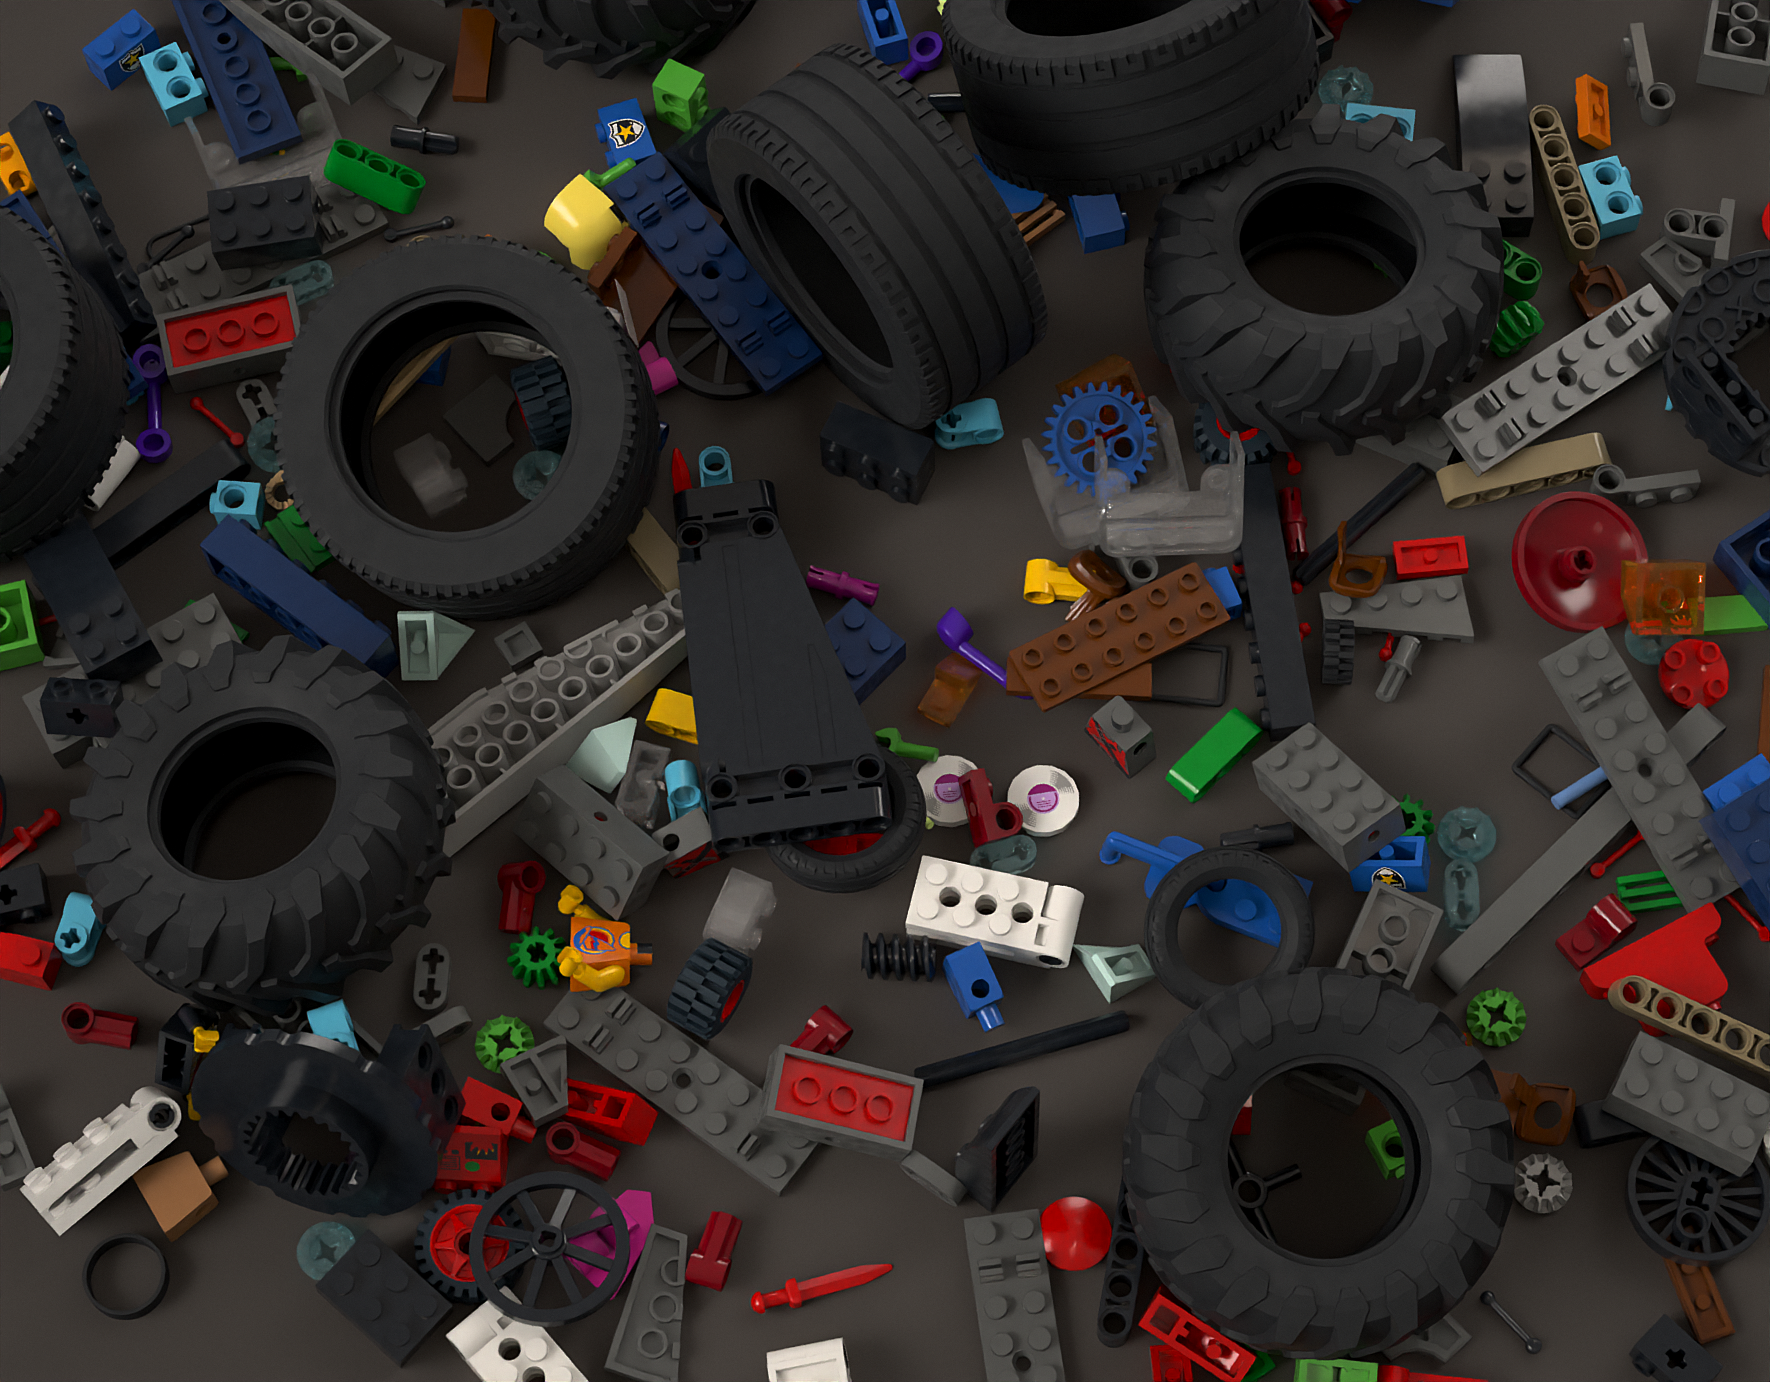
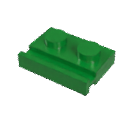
M294 505L278 513L277 517L272 521L264 523L265 529L284 551L285 556L290 561L294 559L301 561L311 573L314 571L318 572L336 560L314 537L309 527L305 525Z

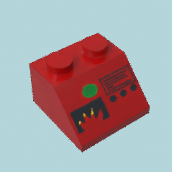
M456 1125L443 1154L441 1168L432 1188H435V1192L450 1194L452 1192L457 1193V1189H471L472 1193H477V1190L480 1189L486 1190L488 1194L492 1195V1193L495 1194V1192L506 1185L509 1147L502 1129L497 1127Z

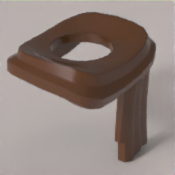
M1580 261L1577 273L1571 277L1569 282V289L1587 322L1628 297L1621 277L1609 265L1587 269L1584 262ZM1598 284L1606 286L1612 292V302L1606 307H1596L1590 304L1586 296L1589 287Z
M1341 521V524L1337 527L1338 556L1330 573L1329 585L1334 592L1343 596L1356 598L1374 596L1381 588L1387 573L1388 564L1384 556L1346 554L1347 521ZM1363 569L1370 572L1373 578L1366 583L1356 584L1347 580L1345 576L1352 570Z
M1089 549L1079 551L1068 563L1067 567L1070 575L1088 590L1070 607V612L1064 619L1070 622L1080 614L1095 610L1105 598L1113 599L1126 591V580Z
M1513 1073L1508 1089L1513 1094V1097L1521 1102L1515 1127L1517 1137L1521 1141L1545 1146L1562 1145L1567 1139L1576 1104L1575 1091L1569 1086L1551 1083L1529 1085L1519 1073ZM1547 1102L1557 1103L1562 1110V1117L1559 1123L1549 1129L1539 1127L1535 1121L1537 1109Z

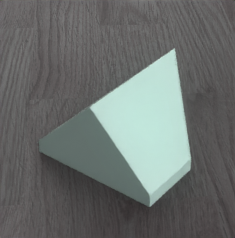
M398 611L402 680H438L441 673L476 630L435 611Z
M629 717L591 730L568 761L566 767L582 780L605 792L611 793L626 773L637 719Z
M1073 944L1072 948L1109 1004L1156 976L1148 957L1139 944L1127 947Z

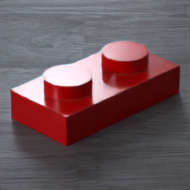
M1464 535L1394 541L1392 544L1396 580L1468 573L1469 565Z

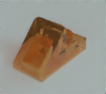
M952 652L936 666L935 679L919 704L918 713L950 728L983 671L966 658Z

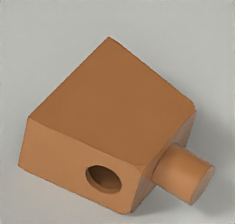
M186 1151L141 1168L132 1177L164 1233L173 1242L218 1205L219 1201L210 1186L229 1176V1173L219 1156L198 1167L190 1152Z

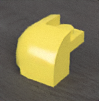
M581 174L575 177L556 196L548 208L544 226L564 246L569 248L572 264L581 269L590 270L597 261L601 262L606 255L607 246L611 238L617 233L620 235L625 226L629 228L630 226L625 221L622 224L620 223L614 212L610 209L614 203Z

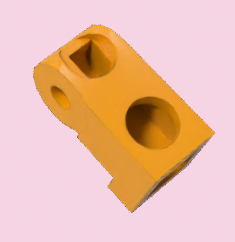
M10 132L1 135L0 146H7L0 149V180L8 194L12 195L20 189L25 196H28L38 191Z

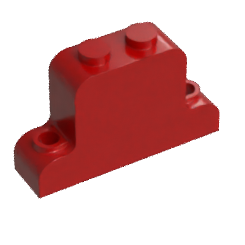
M1709 902L1584 968L1579 981L1590 997L1597 1000H1609L1608 990L1613 982L1627 976H1641L1719 1012L1722 1009L1720 1002L1728 989V981L1707 948L1720 939L1717 931L1721 925V917L1712 902ZM1625 984L1623 987V997L1629 1003H1634L1636 992L1632 986ZM1659 1000L1657 1011L1661 1017L1667 1019L1670 1015V1007L1664 1000ZM1639 1021L1644 1031L1651 1036L1660 1037L1667 1034Z

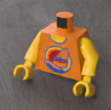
M568 885L561 892L558 908L564 914L574 912L575 915L571 917L570 947H564L557 957V961L561 963L559 966L561 974L570 977V992L588 990L603 992L613 987L627 986L630 983V965H652V943H630L629 924L611 921L600 916L587 904L581 905L583 893L578 887Z

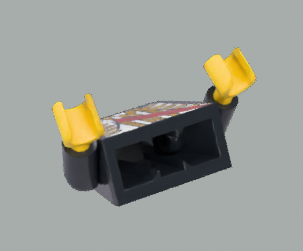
M184 1003L159 1031L154 1083L180 1092L183 1100L188 1102L189 1118L191 1120H200L201 1116L193 1110L192 1083L200 1064L206 1059L209 1051L216 1045V1042L219 1041L218 1022L220 1014L198 1004Z

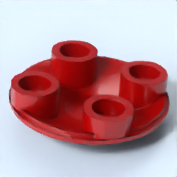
M1699 639L1679 641L1664 653L1658 669L1659 682L1664 694L1674 704L1684 709L1691 710L1698 703H1701L1705 708H1709L1716 704L1728 691L1730 678L1728 664L1719 646L1713 642Z
M1066 1197L1050 1204L1041 1214L1040 1222L1046 1259L1052 1267L1068 1271H1081L1093 1267L1106 1257L1110 1248L1112 1228L1106 1213L1093 1201L1082 1197Z

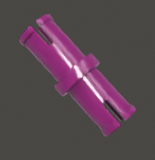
M814 565L810 566L806 579L808 588L811 587L836 594L835 598L841 600L844 597L850 599L854 597L857 601L870 604L871 606L875 605L880 584L850 577L848 572L843 571L842 574L817 568Z

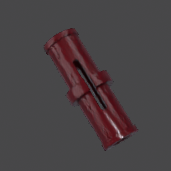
M1290 487L1279 491L1282 510L1280 525L1285 536L1286 558L1294 561V554L1296 553L1297 561L1309 556L1305 535L1308 521L1307 517L1303 516L1302 493L1298 487H1293V494H1290Z

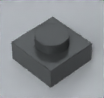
M525 621L494 638L496 646L512 671L544 655L542 647Z

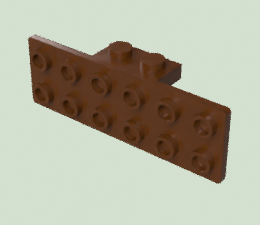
M702 204L721 227L725 221L724 216ZM627 226L624 227L620 235L617 233L611 238L607 246L606 255L601 262L597 261L591 267L587 276L589 287L602 300L603 304L621 313L625 322L615 279L626 293L638 345L641 344L679 288L639 239L637 232ZM631 339V341L633 342V344L635 345V347H636V349H637V348H638L637 345H636V344L634 343V341Z
M1192 562L1122 597L1113 598L1105 605L1091 612L1080 614L1074 620L1012 649L1009 652V658L1041 711L1047 712L1229 623L1230 615L1197 563Z

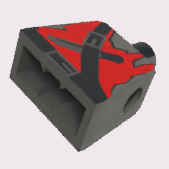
M1120 695L1114 697L1094 713L1084 728L1087 735L1128 779H1131L1157 758L1153 731ZM1137 747L1139 751L1133 754L1134 750Z
M701 806L653 832L651 835L654 841L670 853L662 870L666 868L675 879L730 857L728 852H719L713 849L709 816Z

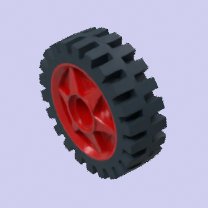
M464 1189L461 1194H456L455 1192L447 1194L448 1198L444 1201L441 1199L437 1200L434 1203V1208L432 1210L428 1209L423 1215L424 1220L422 1223L419 1222L417 1237L414 1240L417 1265L425 1281L450 1302L456 1304L462 1302L465 1306H473L477 1302L482 1305L487 1301L474 1279L469 1255L462 1252L463 1246L470 1241L471 1231L479 1212L494 1195V1193L492 1195L488 1194L486 1190L478 1189L477 1193H472L471 1189ZM510 1204L498 1214L492 1225L525 1230L518 1213ZM486 1237L484 1245L486 1271L491 1270L529 1245ZM524 1265L495 1282L494 1285L497 1289L500 1290L507 1286L511 1290L515 1286L516 1279H520L523 1275Z

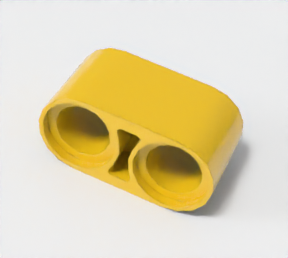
M658 689L645 721L646 726L655 732L698 745L692 696L669 689Z

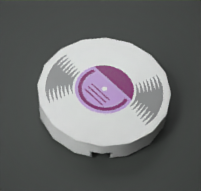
M945 755L938 757L936 762L929 761L917 774L925 796L927 817L938 826L956 827L968 823L958 778L968 771L978 768L972 762L960 756Z
M1036 765L1023 770L1013 779L1008 790V802L1020 809L1023 815L1021 827L1023 830H1026L1028 834L1033 836L1050 837L1063 832L1073 822L1079 811V791L1074 780L1065 771L1053 766Z

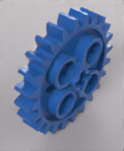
M1089 382L1086 384L1085 393L1076 386L1072 388L1074 399L1063 394L1060 398L1064 407L1055 404L1051 406V410L1057 415L1056 418L1047 417L1044 419V422L1052 427L1050 431L1041 433L1042 437L1050 439V444L1042 447V451L1052 452L1053 457L1047 460L1046 465L1057 463L1059 468L1053 476L1058 477L1065 474L1067 476L1064 483L1065 487L1072 485L1074 482L1078 483V494L1083 493L1086 487H1090L1091 497H1095L1099 489L1102 488L1107 497L1112 495V485L1119 492L1125 491L1124 480L1132 485L1136 484L1138 481L1134 472L1140 474L1147 472V469L1141 462L1154 459L1151 454L1146 452L1147 448L1157 446L1156 442L1147 439V435L1156 431V428L1146 427L1145 422L1152 415H1141L1139 413L1144 402L1133 405L1131 403L1134 394L1132 391L1124 397L1120 396L1121 385H1116L1111 392H1108L1107 382H1102L1098 391H1096L1093 383ZM1104 406L1111 408L1115 413L1116 417L1112 425H1105L1100 420L1099 412ZM1071 421H1076L1083 427L1084 434L1080 440H1074L1068 435L1067 427ZM1125 424L1127 426L1126 431L1103 441L1102 446L1096 444L1077 454H1072L1070 451L1071 448L1096 436L1095 431L1098 435H1101L1120 425ZM1117 439H1124L1130 445V453L1126 458L1120 457L1115 453L1114 443ZM1086 453L1093 454L1098 459L1099 465L1095 472H1088L1083 467L1082 459Z

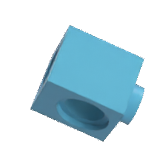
M218 480L217 492H212L210 497V513L215 515L218 524L229 514L238 522L244 519L255 529L261 530L266 501L261 484ZM243 501V504L238 508H229L232 503Z

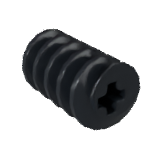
M864 932L861 971L863 969L866 970L868 979L873 980L877 970L880 969L883 980H888L892 970H895L898 981H903L907 971H910L913 982H918L922 972L925 973L927 982H933L936 975L937 939L934 946H930L927 935H923L919 945H915L913 935L908 934L904 945H901L898 934H893L890 943L886 944L883 933H879L875 943H871L868 932Z

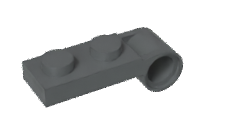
M1643 22L1629 24L1626 37L1621 39L1623 58H1628L1629 67H1627L1626 71L1628 87H1633L1635 100L1638 101L1641 119L1650 126H1662L1670 118L1676 98L1675 91L1666 83H1654ZM1652 103H1660L1663 106H1656Z
M1605 464L1595 471L1589 493L1604 497L1617 506L1626 505L1628 507L1637 505L1639 508H1647L1657 504V502L1672 500L1674 503H1682L1690 500L1692 497H1696L1701 480L1698 469L1626 479L1621 468L1613 464ZM1600 483H1610L1615 489H1605Z
M0 1081V1185L3 1191L6 1192L24 1184L23 1180L36 1167Z

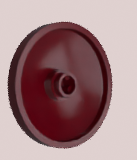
M1569 491L1553 495L1533 507L1526 514L1514 536L1512 568L1517 586L1528 605L1541 618L1560 629L1574 633H1590L1603 626L1604 630L1629 616L1625 603H1640L1644 596L1649 577V560L1644 540L1631 518L1620 507L1604 497L1581 491ZM1626 604V605H1627V608H1628V611H1629V614H1631V612L1634 611V610H1631V609H1636V608H1632V607H1637V606H1629V605H1639V604Z

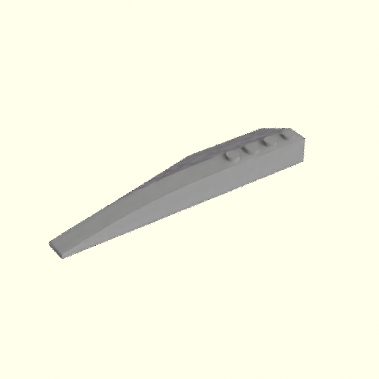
M676 588L664 594L666 599L649 608L645 604L633 610V616L620 623L614 620L563 647L564 652L554 657L547 658V656H544L534 661L535 666L519 675L513 672L501 678L502 684L488 691L484 687L474 692L428 729L434 741L431 748L437 749L445 769L442 773L446 782L445 798L452 799L455 805L456 823L445 827L443 852L447 856L451 857L528 795L536 777L562 764L565 765L591 730L616 722L688 655L680 590Z

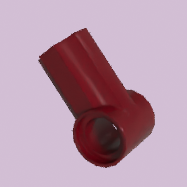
M1309 0L1335 37L1334 43L1340 40L1343 23L1353 12V8L1348 1Z
M536 861L511 862L502 865L499 869L497 882L503 892L498 926L500 932L518 935L520 932H524L527 935L531 934L535 896L544 887L546 881L545 871L540 863Z
M83 1002L69 1004L61 1014L63 1028L68 1038L74 1043H95L126 1050H132L133 1045H135L138 1035V1017L93 1009ZM80 1017L89 1019L88 1024L84 1028H72V1024L76 1019Z
M824 1005L811 1016L804 1027V1031L790 1046L823 1055L835 1054L849 1041L854 1030L827 1005Z
M567 1122L554 1124L546 1135L547 1152L555 1163L561 1165L568 1164L605 1182H608L610 1177H612L621 1156L620 1150L579 1132L575 1126ZM560 1137H568L574 1142L567 1150H559L554 1147L553 1143Z
M722 1211L711 1212L700 1245L693 1250L685 1272L686 1281L722 1292L730 1273L732 1264L730 1258L743 1225L742 1220Z

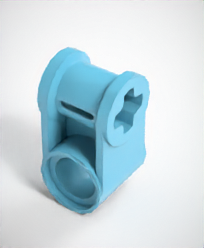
M982 398L973 402L959 404L936 420L935 440L938 445L945 449L989 444L1001 439L1004 435L996 401L991 398Z
M711 446L701 452L699 456L701 486L699 487L735 483L732 477L730 457L725 449L719 446ZM713 463H720L724 466L716 472L707 469Z
M677 760L670 763L666 767L664 775L668 791L667 801L671 821H675L700 806L707 813L704 794L700 788L695 764L688 760Z
M71 892L66 900L63 916L54 941L56 947L62 953L63 959L71 966L80 967L92 960L102 930L106 924L102 925L91 907L93 900L90 895Z
M343 999L307 1011L313 1034L340 1042L359 1051L353 1033L352 1020Z

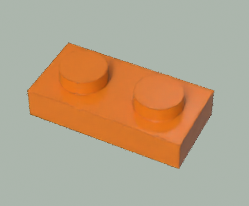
M1585 74L1576 78L1577 132L1579 139L1598 150H1602L1611 146L1608 86Z

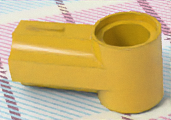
M1033 559L1027 563L1023 597L1028 602L1050 604L1055 599L1077 601L1088 590L1070 575L1068 568L1059 567L1057 563L1051 560Z

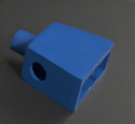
M980 941L946 956L941 969L965 1017L970 1019L977 1015L985 1033L1003 1026L1005 1022L997 1006L1001 1004L1004 995ZM972 990H982L985 993V997L978 998L974 996Z

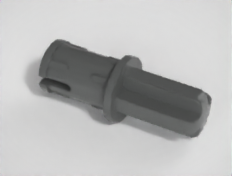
M1403 635L1394 655L1386 661L1384 666L1386 672L1375 693L1379 700L1388 704L1392 703L1404 680L1411 677L1412 665L1423 646L1415 637Z

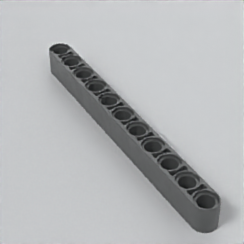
M1698 703L1667 734L1687 768L1690 769L1719 740L1726 731L1727 726L1701 703ZM1640 765L1638 769L1639 774L1643 777H1649V767ZM1613 786L1434 962L1430 970L1457 995L1465 991L1634 824Z

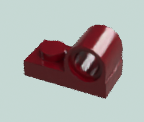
M984 768L970 770L958 778L975 848L1002 842L1018 833L1023 824V815L1020 809L1010 802L993 804V787L990 779L986 777ZM996 816L1003 820L1005 824L1004 830L997 825Z
M1611 893L1594 905L1587 913L1585 919L1556 939L1555 945L1579 972L1632 933L1637 927L1638 920L1614 893Z

